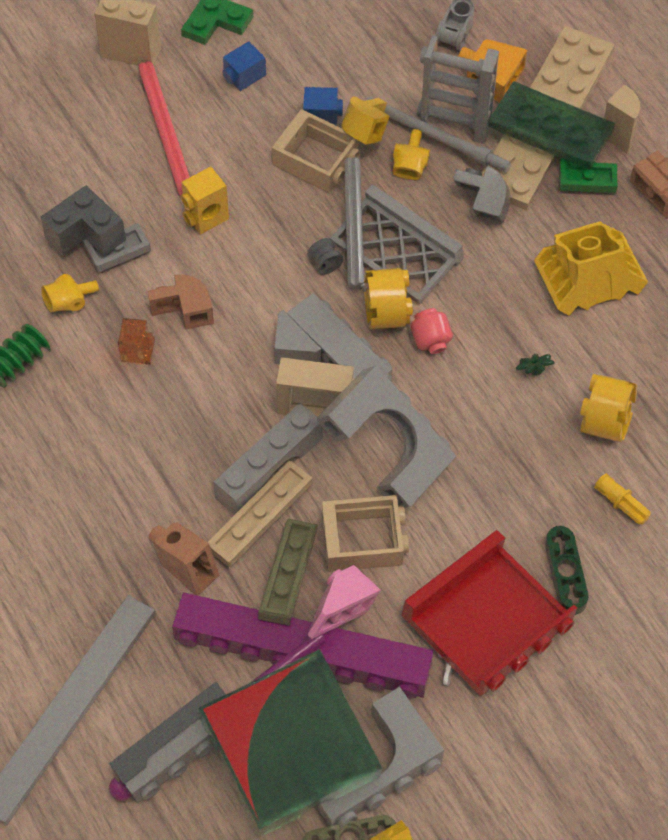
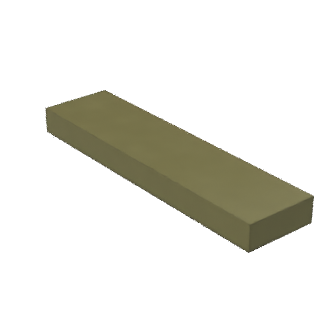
M287 518L258 612L259 620L290 626L316 538L318 524Z

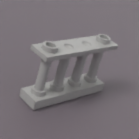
M432 35L429 46H423L420 56V63L424 64L422 100H420L417 116L421 117V121L428 123L430 117L471 126L470 129L475 130L474 142L485 144L492 121L499 51L488 48L485 59H479V61L437 52L438 37ZM436 64L475 72L476 76L479 77L476 80L435 70ZM438 82L472 90L476 96L474 98L434 88V83ZM433 100L471 108L472 112L476 113L470 115L433 106Z

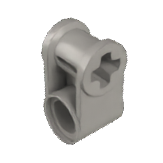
M453 0L435 34L438 37V44L444 42L456 46V50L461 51L473 27L474 3L472 0Z

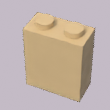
M100 0L94 15L101 57L134 65L150 61L154 66L161 50L156 5L136 0Z

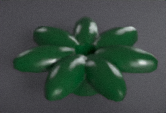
M535 353L531 359L521 358V364L516 366V370L525 369V374L540 375L545 371L544 366L553 365L555 362L551 360L550 354L539 357Z

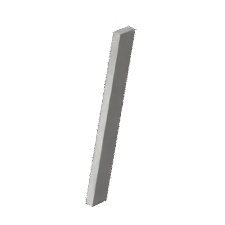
M128 595L0 773L1 823L6 826L151 622L155 616L154 609Z

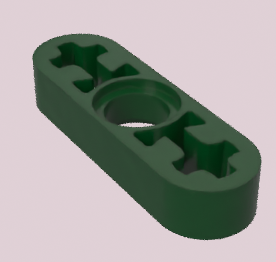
M556 526L549 530L545 542L558 602L566 610L575 605L577 607L575 615L585 610L589 598L573 532L565 526ZM556 537H561V540L565 542L564 554L560 555L558 542H555ZM567 563L575 568L576 573L566 577L559 573L558 567L561 564ZM574 585V596L579 598L578 604H573L572 600L568 599L569 586Z

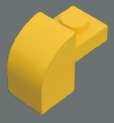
M356 96L351 97L341 124L342 129L365 145L380 142L390 115L384 113L387 102L380 98L363 101Z

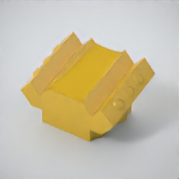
M601 221L554 235V245L543 248L534 259L557 309L568 316L571 315L577 306L588 311L591 306L611 299H618L620 301L628 290L638 295L648 283L624 234L613 227L610 228Z

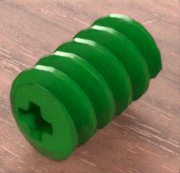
M29 324L22 325L21 332L15 331L12 334V339L6 338L3 341V347L0 346L1 387H7L4 379L6 376L13 381L16 380L14 369L22 374L25 372L23 362L30 366L35 364L32 359L33 354L42 359L44 357L41 351L42 347L49 352L51 351L46 338Z

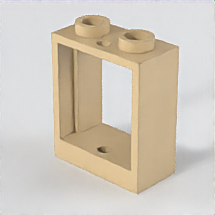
M301 109L272 146V165L330 193L335 185H340L345 178V159L348 157L359 158L361 150H359V141L348 135L342 128ZM307 136L342 152L329 171L294 155Z
M281 357L276 381L277 413L287 415L301 403L318 417L354 380V367Z
M397 495L322 501V519L328 571L344 570L353 565L358 569L403 565L404 553H409L408 535L401 532V525H405L404 506L398 507ZM389 517L393 548L340 553L337 521Z

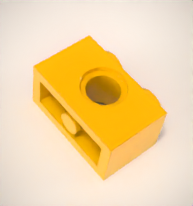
M211 166L181 182L183 194L180 197L185 209L182 214L189 227L194 226L201 235L229 220L227 186Z

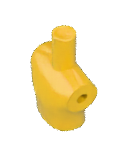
M413 129L411 131L408 145L395 144L392 171L395 176L409 180L421 179L423 170L428 165L430 149L419 147L422 137L420 130Z
M69 274L60 275L55 282L41 287L43 301L51 313L57 311H78L85 305L83 295L99 291L96 280L77 284Z

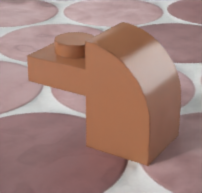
M174 275L175 285L160 286L147 291L152 316L181 310L185 330L214 324L209 292L206 286L195 277Z

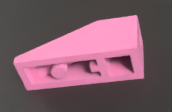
M354 565L342 571L338 569L328 578L327 584L329 586L322 595L308 632V636L311 639L367 613L381 591Z

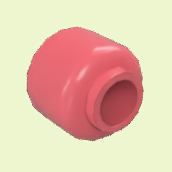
M436 308L426 309L417 313L414 316L415 320L410 325L417 348L422 351H429L430 354H437L446 350V344L453 338L446 314L437 311Z

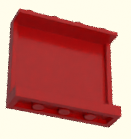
M495 530L404 601L401 614L480 697L488 690L494 692L501 687L506 680L505 676L510 672L514 671L517 673L522 670L529 662V657L532 654L544 652L552 643L551 639L558 633L561 636L566 634L575 623L573 618L577 610L575 605L566 610L503 548L506 538L498 530Z

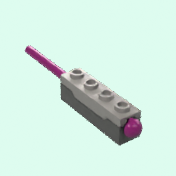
M323 635L314 639L308 638L240 691L294 666L326 642ZM217 682L213 683L109 763L121 780L117 782L113 778L110 782L109 792L114 799L125 801L133 796L137 802H140L142 799L148 800L159 792L160 785L169 778L175 779L182 775L187 769V764L196 757L203 758L214 748L213 744L218 741V738L203 709L228 697Z

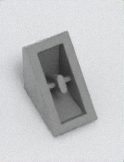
M284 310L279 312L274 347L275 364H280L281 357L321 362V348Z

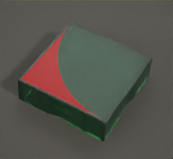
M320 649L199 707V719L220 761L229 770L236 786L237 795L259 838L303 816L314 806L328 800L337 799L380 777L382 766Z

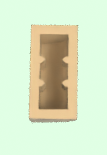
M623 85L607 101L601 137L628 154L633 144L640 111V101L636 93L626 85Z

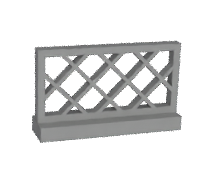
M372 184L365 192L366 198L362 201V214L368 208L377 214V221L362 223V230L378 228L379 239L363 242V264L370 270L386 269L387 263L403 261V268L406 270V261L423 259L424 271L409 272V279L425 277L426 285L419 293L407 287V296L421 304L452 266H458L464 259L463 246ZM345 220L330 239L338 248L347 253V243L341 240L346 233ZM382 227H396L399 229L400 237L383 239ZM416 241L421 244L422 252L405 254L404 243ZM401 243L402 255L385 257L384 245ZM380 246L382 258L368 259L364 256V248ZM440 257L445 263L439 269L428 270L426 258Z

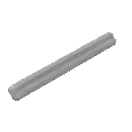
M348 157L344 161L348 285L350 289H361L364 287L361 166L359 158Z

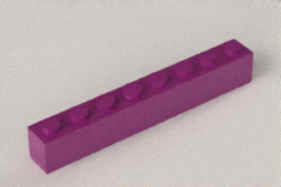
M183 592L172 629L174 639L185 646L195 647L196 645L209 647L211 651L218 654L230 652L239 654L248 661H258L260 659L269 661L274 665L310 638L308 632L312 622L292 618L290 626L259 620L258 609ZM334 628L322 634L326 642L298 663L304 662L296 667L303 669L306 674L312 676L324 674L347 684L354 681L366 684L368 688L376 691H383L385 689L393 691L400 687L407 698H424L434 650Z

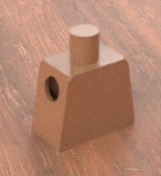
M178 522L172 523L167 529L157 525L151 530L149 540L154 544L162 566L195 595L203 592L219 576L208 542Z

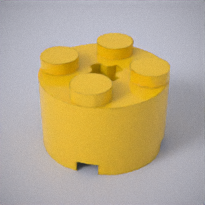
M393 268L364 271V283H368V288L364 292L367 323H370L369 330L406 327V324H410L413 308L411 298H406L407 287H409L408 270Z
M593 374L589 386V391H591L590 399L584 398L581 406L580 415L584 417L580 431L585 434L622 442L631 423L633 415L631 408L632 403L636 402L637 384Z

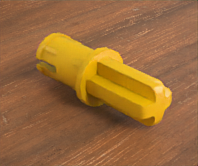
M605 473L595 483L594 489L614 504L613 508L615 510L620 508L637 524L642 525L649 519L651 512L631 495L632 491L630 489L626 490L620 486L609 474Z

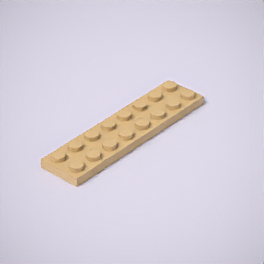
M564 26L493 152L494 155L511 162L508 172H504L489 164L487 165L495 169L506 182L510 190V204L528 210L559 153L560 139H566L614 52L615 44ZM486 167L484 168V170H483V172H482V176H484Z

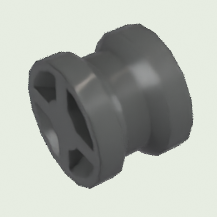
M330 238L318 240L307 252L310 260L316 262L317 271L323 275L334 272L343 262V256L339 251H335V244Z

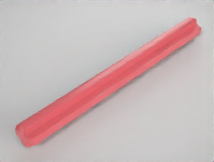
M150 61L142 62L138 66L139 73L178 194L182 195L181 182L190 178L153 63Z

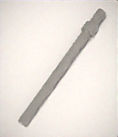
M386 105L384 113L390 115L389 118L412 129H418L423 134L474 157L476 162L484 166L489 164L504 172H508L511 162L494 155L492 150L484 146L479 148L394 107Z

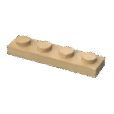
M289 460L208 541L212 554L230 568L313 484V478Z

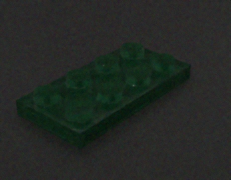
M515 81L510 85L488 122L489 128L588 170H591L615 126V123Z

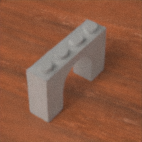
M375 365L363 369L316 420L338 442L349 439L374 413H380L391 418L401 430L404 450L397 466L377 488L384 496L397 495L398 507L404 506V508H407L414 504L452 462L456 455L450 449L449 442L432 429L429 419L423 414L418 413L411 405L410 398L394 386L389 374Z
M400 687L372 703L371 715L390 741L395 754L391 765L380 775L369 779H356L345 775L334 765L317 738L288 754L290 769L328 826L339 824L343 828L347 823L355 821L358 818L357 814L368 808L369 811H372L381 806L386 800L385 797L394 791L401 793L408 789L414 783L413 779L424 773L425 776H428L440 768L444 749Z

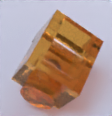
M123 318L118 340L121 362L151 365L155 336H153L152 332H148L147 320Z

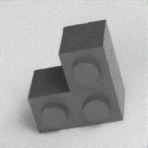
M87 185L40 217L45 238L62 254H65L86 239L105 256L126 241L123 219Z

